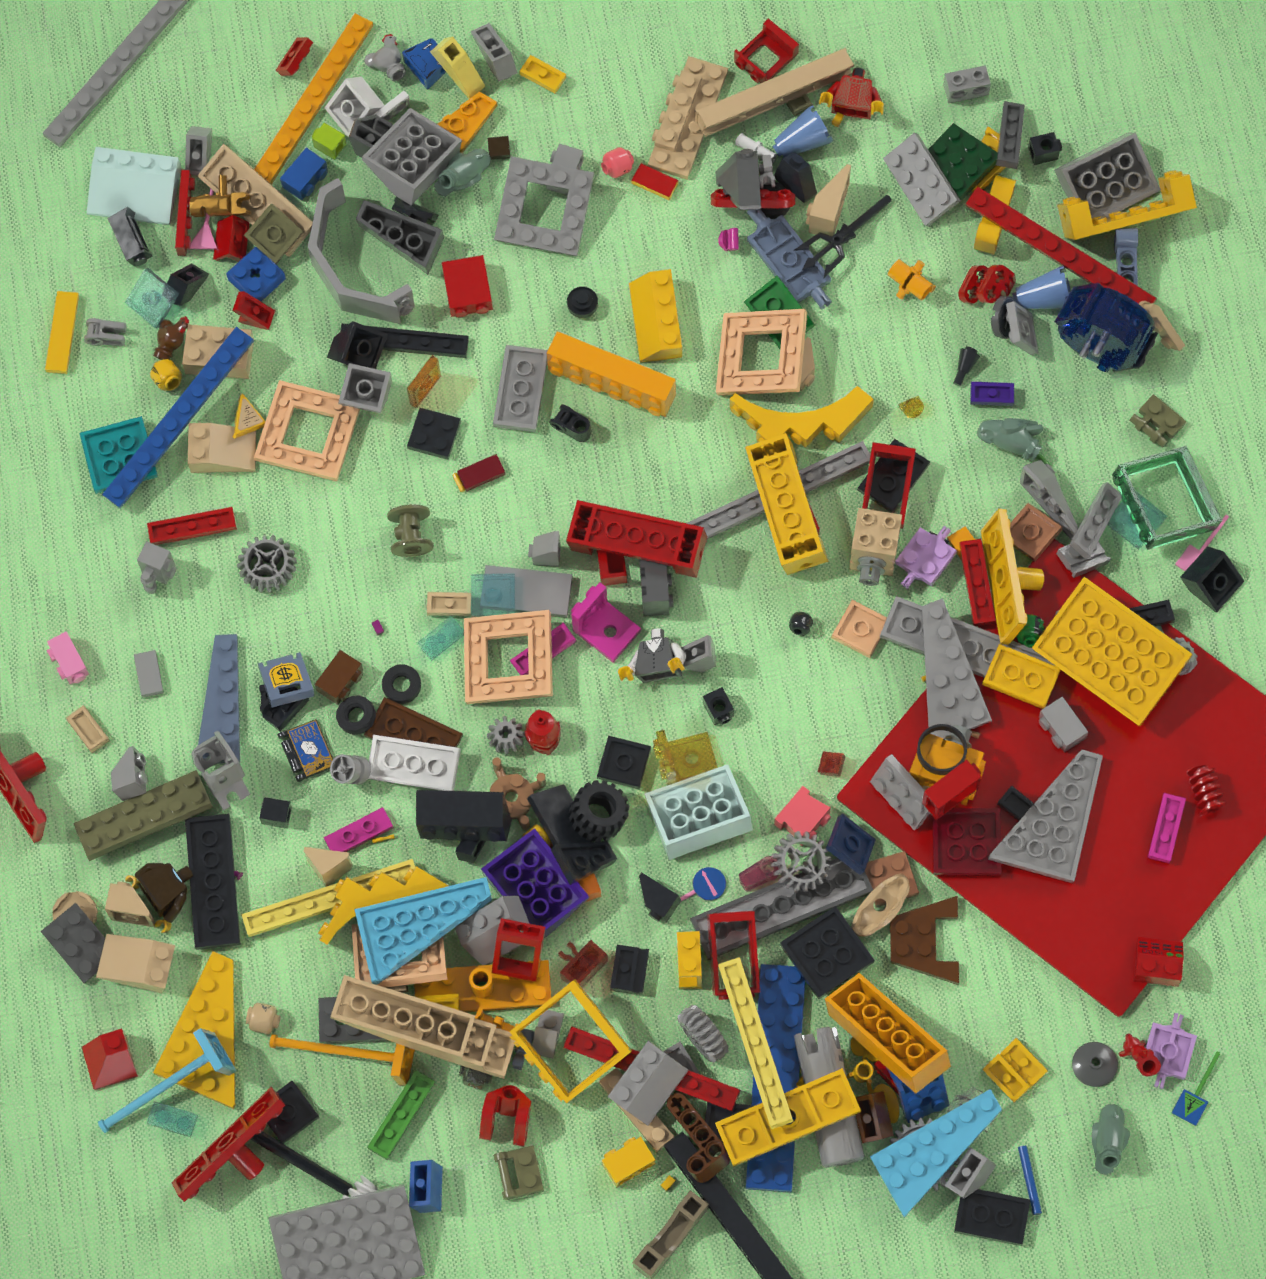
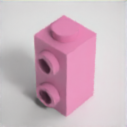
M67 631L47 641L50 649L46 651L52 662L57 660L60 667L56 669L62 680L66 678L69 684L79 683L89 675Z

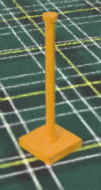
M274 1034L271 1035L269 1042L270 1048L278 1046L393 1062L391 1077L399 1086H406L410 1079L415 1052L414 1049L397 1043L395 1052L390 1053L279 1038Z

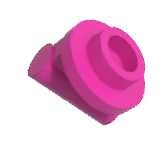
M738 228L721 231L718 243L724 251L739 250Z

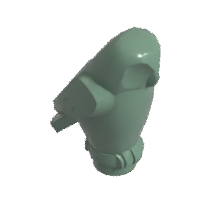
M475 149L467 155L461 152L457 153L449 161L447 168L438 176V181L434 183L435 191L438 195L446 197L453 191L468 188L482 179L481 173L488 168L491 162L488 152L484 149Z
M1016 418L987 420L980 424L976 434L985 443H993L1005 451L1022 455L1024 460L1030 459L1034 461L1042 446L1032 436L1042 433L1043 426L1038 425L1036 421Z
M1116 1104L1105 1105L1100 1112L1099 1121L1093 1123L1092 1145L1096 1157L1094 1169L1099 1174H1111L1114 1168L1119 1165L1121 1153L1127 1146L1130 1137V1131L1124 1127V1112Z

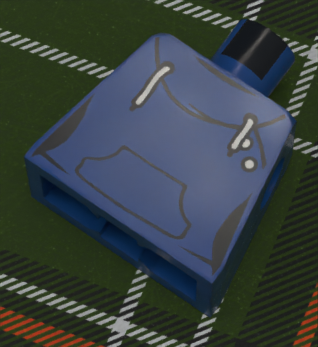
M433 38L402 52L404 63L427 90L446 73L430 53L438 45Z

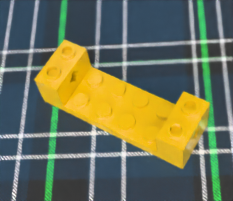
M1176 170L1165 172L1164 177L1158 178L1163 202L1162 200L1150 202V207H1131L1129 212L1109 213L1108 218H1101V216L1091 218L1088 201L1075 197L1065 198L1063 203L1057 204L1064 237L1077 240L1197 208L1190 174H1183L1182 171Z
M787 433L745 447L779 560L786 574L790 575L829 562L823 542L817 532L797 467L796 454Z

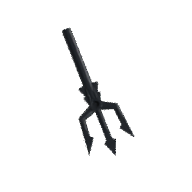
M885 195L849 226L843 223L841 229L837 230L833 236L819 232L794 249V251L809 250V245L820 238L830 243L813 258H807L802 270L815 267V262L834 248L839 256L830 265L826 264L825 278L845 258L842 244L856 238L854 232L892 201L891 197Z

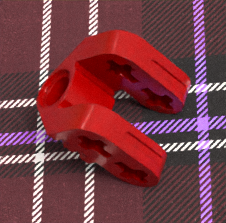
M974 265L969 269L959 289V299L963 303H975L978 300L982 303H994L1001 296H1009L1016 282L1015 273L1004 265H992L989 268L984 265Z
M507 1085L487 1093L481 1114L479 1139L491 1141L495 1114L497 1112L500 1115L516 1116L513 1145L525 1147L531 1100L519 1088L513 1085Z

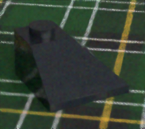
M352 321L333 338L327 358L346 365L350 363L376 369L388 334Z

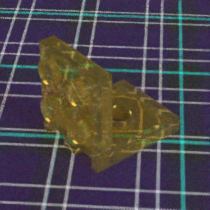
M665 730L656 732V739L653 740V750L655 758L660 759L658 761L660 776L662 780L666 779L667 786L718 768L708 732L669 742L667 741ZM695 754L698 757V761L695 764H689L685 760L687 755Z

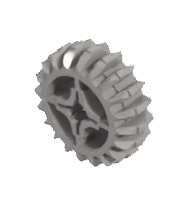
M264 534L263 540L260 541L255 536V543L253 544L248 541V548L242 547L241 549L244 555L238 556L240 563L237 564V567L241 570L239 572L240 577L244 578L245 584L250 583L251 589H255L258 586L259 592L267 588V591L270 593L272 591L271 587H275L279 591V584L286 586V579L292 580L293 576L291 573L296 571L294 564L297 561L293 557L295 555L294 550H289L290 544H284L282 538L276 541L274 535L268 540ZM264 550H272L269 553L263 552ZM256 556L258 562L254 565L255 568L251 571L250 563L253 557ZM284 557V565L278 571L276 565L280 562L279 559ZM263 561L267 562L268 564L271 563L272 568L270 567V565L263 564ZM267 574L271 575V577H262Z
M797 831L794 836L791 833L787 834V840L784 838L780 839L781 846L776 845L774 847L778 853L771 855V858L777 860V862L771 864V867H778V870L773 873L774 876L779 874L782 876L778 882L782 883L786 880L785 888L787 889L794 884L793 889L795 892L799 891L800 886L803 892H807L808 886L814 890L816 889V883L822 885L824 883L822 878L829 876L824 870L831 869V865L826 864V861L832 859L831 856H825L824 854L828 850L821 848L824 841L821 840L816 843L817 835H813L809 839V832L807 831L804 832L803 836L800 831ZM803 844L810 849L806 852H801L798 849H794L792 845ZM787 852L789 853L788 856L791 859V866L788 869L785 864V856ZM816 855L818 863L816 871L812 864V857ZM807 856L804 859L803 865L796 867L800 858ZM797 871H802L811 878L798 879L793 874Z
M691 1005L682 1010V1013L678 1015V1022L701 1055L713 1063L723 1058L728 1052L727 1042L705 1012L696 1005Z

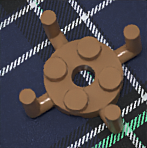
M496 757L492 760L498 779L491 785L490 792H504L505 796L509 792H515L518 795L516 801L509 802L506 800L511 819H517L521 828L528 830L530 823L529 818L525 815L531 809V805L527 798L529 795L534 794V791L546 786L545 774L538 773L537 781L529 783L519 774L506 775L501 759Z

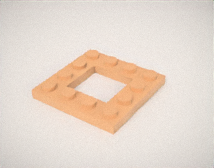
M805 309L724 313L716 383L717 395L800 392L807 311ZM782 333L778 370L741 371L745 335Z
M279 380L254 460L337 482L360 409L338 404L340 395ZM294 408L333 417L322 454L283 444Z
M549 610L464 618L466 704L553 696L551 612ZM528 636L529 675L488 679V640Z
M352 924L355 978L372 983L358 924ZM441 937L422 951V961L406 963L377 985L388 988L447 980L444 938Z

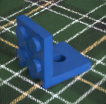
M887 1068L898 1089L904 1117L908 1123H910V1120L917 1121L924 1116L942 1111L950 1106L943 1074L915 1093Z

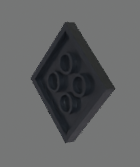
M836 906L780 942L781 948L818 1000L875 961Z

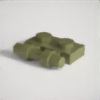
M1154 394L1139 409V413L1144 417L1139 418L1134 414L1129 420L1139 432L1143 431L1150 437L1149 440L1151 442L1157 443L1162 448L1168 442L1162 436L1166 434L1172 439L1186 424V420ZM1151 422L1158 430L1155 431L1148 423Z

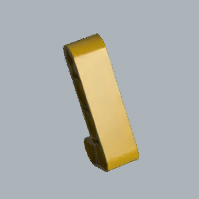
M995 175L990 194L1009 206L1016 180ZM983 217L976 233L974 249L994 255L1002 228Z

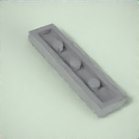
M1108 482L1101 486L1070 543V546L1085 559L1091 556L1123 496Z

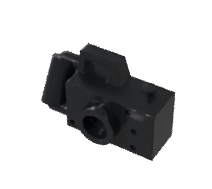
M459 840L460 844L456 847L455 851L458 860L475 863L486 841Z

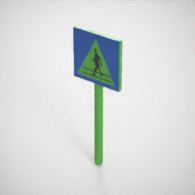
M1217 1051L1195 1094L1184 1089L1172 1111V1114L1194 1126L1197 1125L1208 1104V1101L1198 1096L1217 1062L1220 1052Z

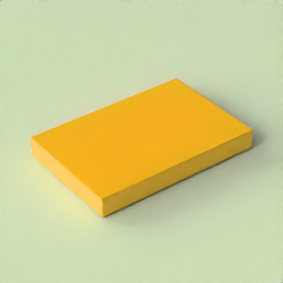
M999 644L982 685L1044 709L1061 669Z

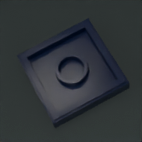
M841 814L837 817L826 849L860 875L865 872L876 839L844 814Z

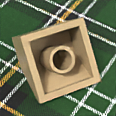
M126 882L110 883L105 906L112 921L155 928V921L134 888L131 887V884Z

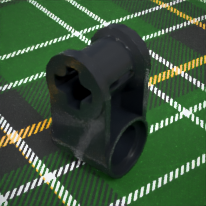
M561 404L558 414L549 421L550 425L578 442L587 441L591 437L589 420L569 406ZM578 427L586 428L582 432L576 430Z

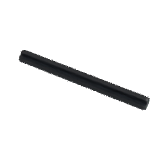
M264 1132L255 1134L250 1139L343 1195L348 1196V1190L350 1188L353 1189L352 1184Z

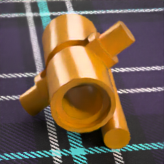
M898 259L888 271L887 275L900 284L899 291L896 294L899 299H904L906 294L912 293L918 299L923 300L929 293L935 290L936 286L921 275V270L925 266L922 261L918 260L914 266L910 267Z

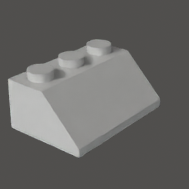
M502 896L475 912L455 927L461 946L481 965H489L493 962L497 931L501 918L529 923L519 896ZM503 941L501 957L521 944Z
M647 1041L608 1097L649 1126L689 1070L653 1043Z

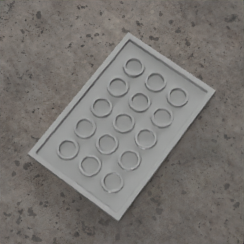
M404 1184L268 1217L283 1279H411L425 1275Z

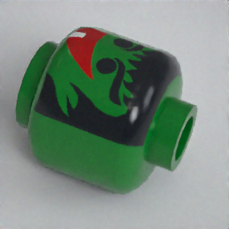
M1030 614L1027 615V624L1016 636L1018 642L1026 647H1033L1046 627L1040 617Z

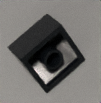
M1208 546L1180 576L1188 590L1214 612H1218L1244 583L1243 578L1226 553Z

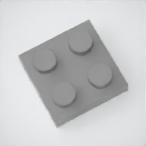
M1014 301L1007 303L1006 319L1010 324V341L1030 355L1038 353L1032 313Z

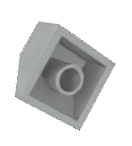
M349 363L338 404L381 414L387 402L392 384L391 372Z

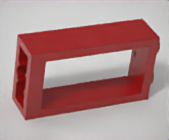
M873 442L862 508L868 509L876 457L908 461L900 511L902 515L900 529H903L916 449Z
M754 911L707 914L712 991L714 996H719V1000H726L729 997L726 989H719L715 923L747 920L752 986L750 990L753 997H755V993H760Z

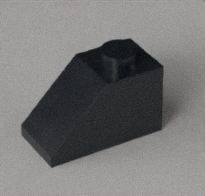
M795 152L784 157L774 174L775 179L786 189L794 193L803 203L814 198L817 195V190L810 164Z
M191 263L170 274L162 296L169 299L172 304L181 306L193 298L208 278L209 273Z
M641 872L639 878L645 907L649 911L648 915L657 922L663 920L667 923L681 902L679 895Z

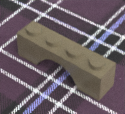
M690 1190L676 1207L661 1231L643 1248L632 1262L633 1267L646 1278L653 1279L708 1211L709 1204Z

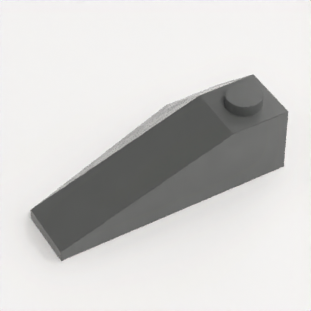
M751 149L736 151L715 172L716 185L723 187V192L731 196V201L739 210L761 209L757 151Z

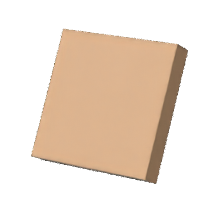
M852 600L831 638L870 658L881 640L880 634L887 617Z

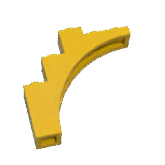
M856 386L845 397L831 405L813 411L791 413L762 408L748 402L735 393L730 398V410L737 417H743L751 429H757V443L787 433L788 436L791 435L790 438L798 445L802 444L806 448L822 430H824V434L830 440L835 439L840 443L871 410L874 399L860 387Z
M415 866L414 870L409 868L403 878L406 881L405 884L382 871L379 875L375 873L368 884L371 886L370 890L347 876L345 880L340 878L334 891L337 892L335 897L342 902L341 904L336 902L330 912V915L333 916L329 923L324 922L318 934L321 937L319 940L328 945L336 932L356 916L354 909L448 887L449 885L418 866Z

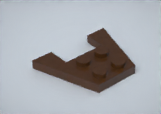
M958 896L896 915L890 922L891 964L959 985V961H936L935 919H958Z

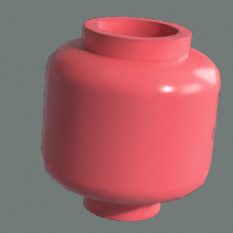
M617 147L603 155L601 167L605 174L612 178H618L632 170L634 159L630 151Z

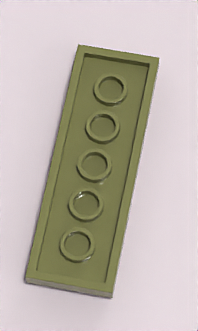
M195 770L73 824L86 856L91 861L209 810L213 806L199 774Z

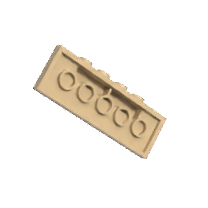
M688 56L684 70L681 71L680 76L676 75L672 85L675 87L674 92L669 93L667 96L666 105H668L666 111L661 112L659 123L662 124L660 129H655L652 141H655V146L649 159L648 167L688 180L704 138L698 123L695 122L696 110L717 102L728 74V68Z

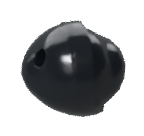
M795 612L790 618L789 628L794 634L805 636L810 631L813 619L806 612Z

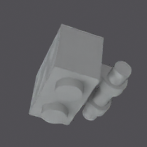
M146 541L137 562L142 572L140 579L144 590L149 594H153L157 589L156 581L167 584L168 580L174 577L176 565L169 550Z

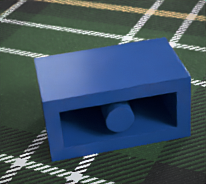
M305 148L281 176L282 188L302 201L306 196L311 195L319 180L322 181L328 173L327 163L317 154Z
M422 1160L410 1162L409 1207L419 1213L441 1211L443 1167L435 1161Z

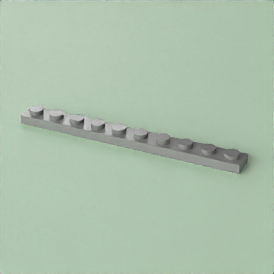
M159 0L43 132L44 137L60 148L189 0Z
M861 441L799 470L805 493L869 464L871 455L864 442ZM756 490L687 524L704 527L707 539L764 513L759 491Z

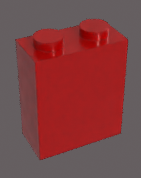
M484 255L441 262L451 317L461 318L471 313L484 314L489 310H493Z

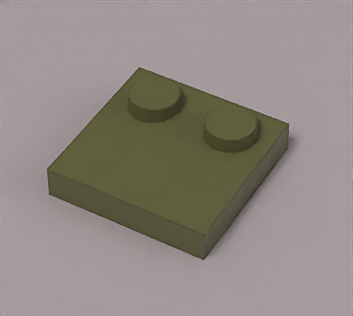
M271 203L244 236L277 264L304 231Z

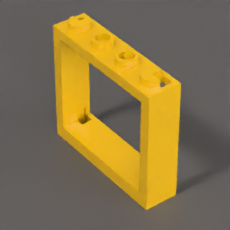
M575 979L510 1031L512 1034L510 1039L515 1041L513 1044L517 1048L520 1046L526 1052L524 1055L525 1059L531 1066L535 1064L539 1068L540 1072L538 1075L546 1084L550 1082L554 1087L553 1094L560 1101L564 1100L566 1104L632 1051ZM571 991L619 1052L569 1092L521 1031Z

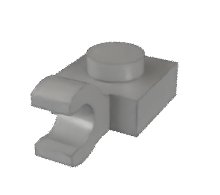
M762 155L763 164H759L760 188H763L764 184H771L772 187H775L771 155Z

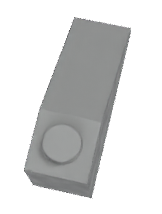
M490 23L471 31L491 72L498 81L508 79L512 75L517 74L511 52Z

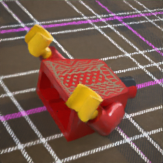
M854 68L852 76H842L841 81L835 82L826 92L821 93L819 104L827 103L829 108L832 103L831 113L833 114L839 112L845 116L870 120L874 112H880L881 115L884 113V103L877 88L872 87V80L864 78L865 70L861 68Z

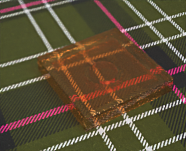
M433 355L407 387L410 405L418 408L441 377L438 358Z

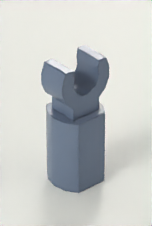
M523 1029L521 1032L532 1045L535 1032ZM515 1046L516 1054L512 1065L513 1068L522 1070L526 1052L521 1046L519 1048Z

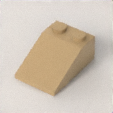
M847 164L815 196L814 202L809 203L806 213V224L809 225V233L816 235L821 232L831 236L835 234L850 184L851 165Z
M189 423L188 466L190 472H256V461L254 460L256 431L234 439V426L215 423Z
M106 934L96 978L162 994L166 987L175 945L149 939Z

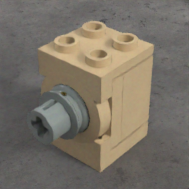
M858 508L849 569L860 571V583L875 586L879 584L880 575L893 576L902 519L901 514Z

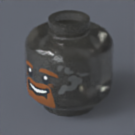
M461 1066L459 1076L463 1077L462 1082L465 1086L479 1090L490 1086L493 1075Z

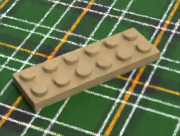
M223 144L197 177L216 193L219 192V175H226L227 194L237 192L249 193L251 199L243 201L241 207L251 211V215L243 217L252 225L271 203L280 209L304 231L285 254L290 257L311 232L313 221L232 149Z

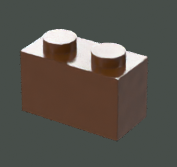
M339 650L314 684L316 691L338 705L341 700L349 696L350 688L354 682L357 684L364 674L362 663Z
M884 1091L855 1097L861 1109V1112L855 1115L862 1143L894 1136Z

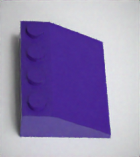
M535 828L481 868L483 876L487 877V881L500 897L519 896L529 924L546 927L544 938L555 931L589 899L588 894L578 882L569 885L551 852V848Z

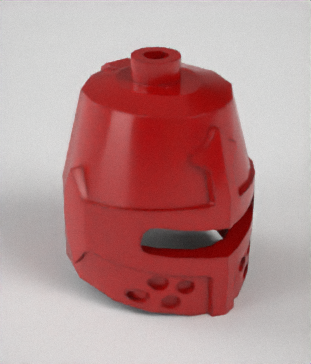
M540 709L536 710L527 721L526 730L524 731L525 738L530 747L536 752L550 755L560 742V722H557L551 713Z

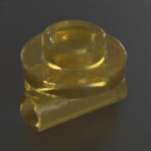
M919 396L898 404L901 412L908 418H916L924 410V404Z

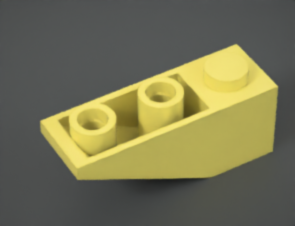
M454 37L444 38L430 51L468 99L485 87L467 53Z

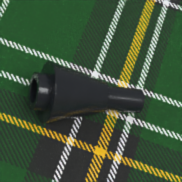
M966 346L965 349H960L958 372L953 384L961 386L965 375L968 374L980 358L976 349Z

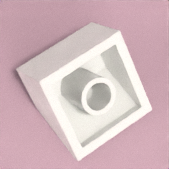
M354 77L344 80L325 106V109L349 138L355 119L371 116L385 105L362 77Z

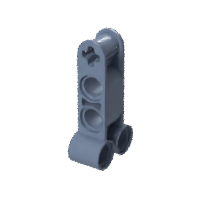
M1138 228L1116 229L1114 253L1116 254L1117 274L1125 279H1130L1133 284L1138 286ZM1129 258L1132 264L1124 265L1121 260ZM1117 301L1118 305H1120L1124 309V311H1127L1130 315L1135 312L1132 309L1125 306L1124 304Z

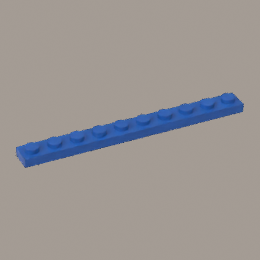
M235 327L102 495L118 508H122L254 342L253 338L238 327Z

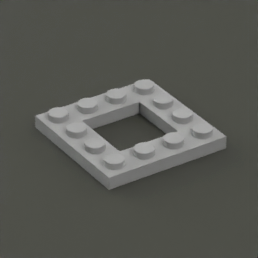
M511 156L494 240L578 257L595 173ZM528 182L569 190L560 231L520 223Z

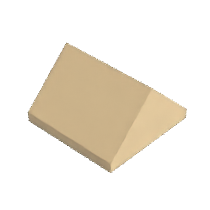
M304 847L308 864L325 887L352 869L353 864L347 852Z

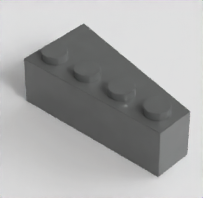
M639 559L643 616L670 615L669 607H673V594L668 592V587H672L671 573L667 574V566L669 565Z

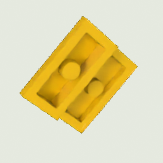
M1015 1038L982 1069L1014 1103L1048 1072L1045 1066L1018 1038Z

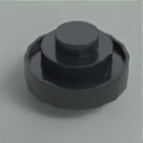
M585 286L577 287L568 294L567 308L573 316L587 318L596 312L598 297L591 288Z

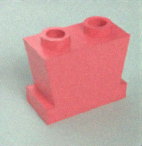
M802 786L777 815L774 825L780 830L785 828L793 836L797 831H800L802 836L807 831L809 832L810 839L813 835L817 834L815 831L820 825L824 827L830 820L831 807L809 796L810 791Z

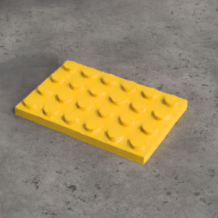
M1085 577L1032 647L1042 657L1139 727L1193 655Z

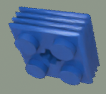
M254 247L226 273L228 281L240 292L245 291L259 301L264 300L286 279L285 272L257 247ZM254 274H259V275H260V277H258V278H257L256 276H254V277H252V276H253Z

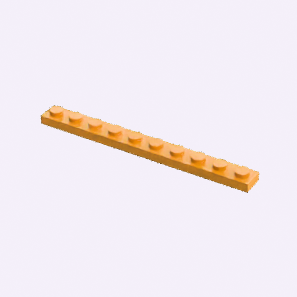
M356 13L353 15L254 170L271 185L373 27L372 21Z

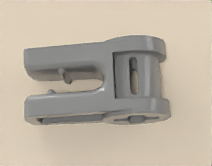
M97 318L87 319L86 326L88 330L87 335L84 337L85 343L90 345H125V337L118 335V333H126V323Z

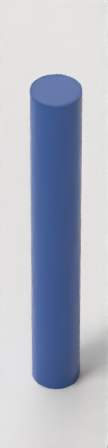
M1026 1145L1020 1146L1018 1151L1029 1199H1031L1033 1215H1038L1042 1211Z

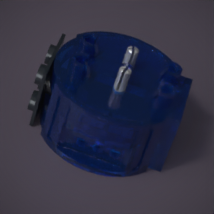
M1100 283L1073 287L1054 321L1059 325L1058 332L1060 338L1076 351L1080 357L1097 363L1098 366L1096 368L1102 372H1108L1110 367L1114 372L1139 369L1144 364L1145 357L1154 346L1155 338L1158 335V332H1153L1155 329L1154 320L1141 305L1118 291L1104 288Z

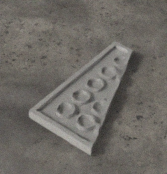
M943 598L922 606L928 726L931 727L937 724L960 725L971 730L992 722ZM938 730L930 734L944 738L946 735H950L951 732Z

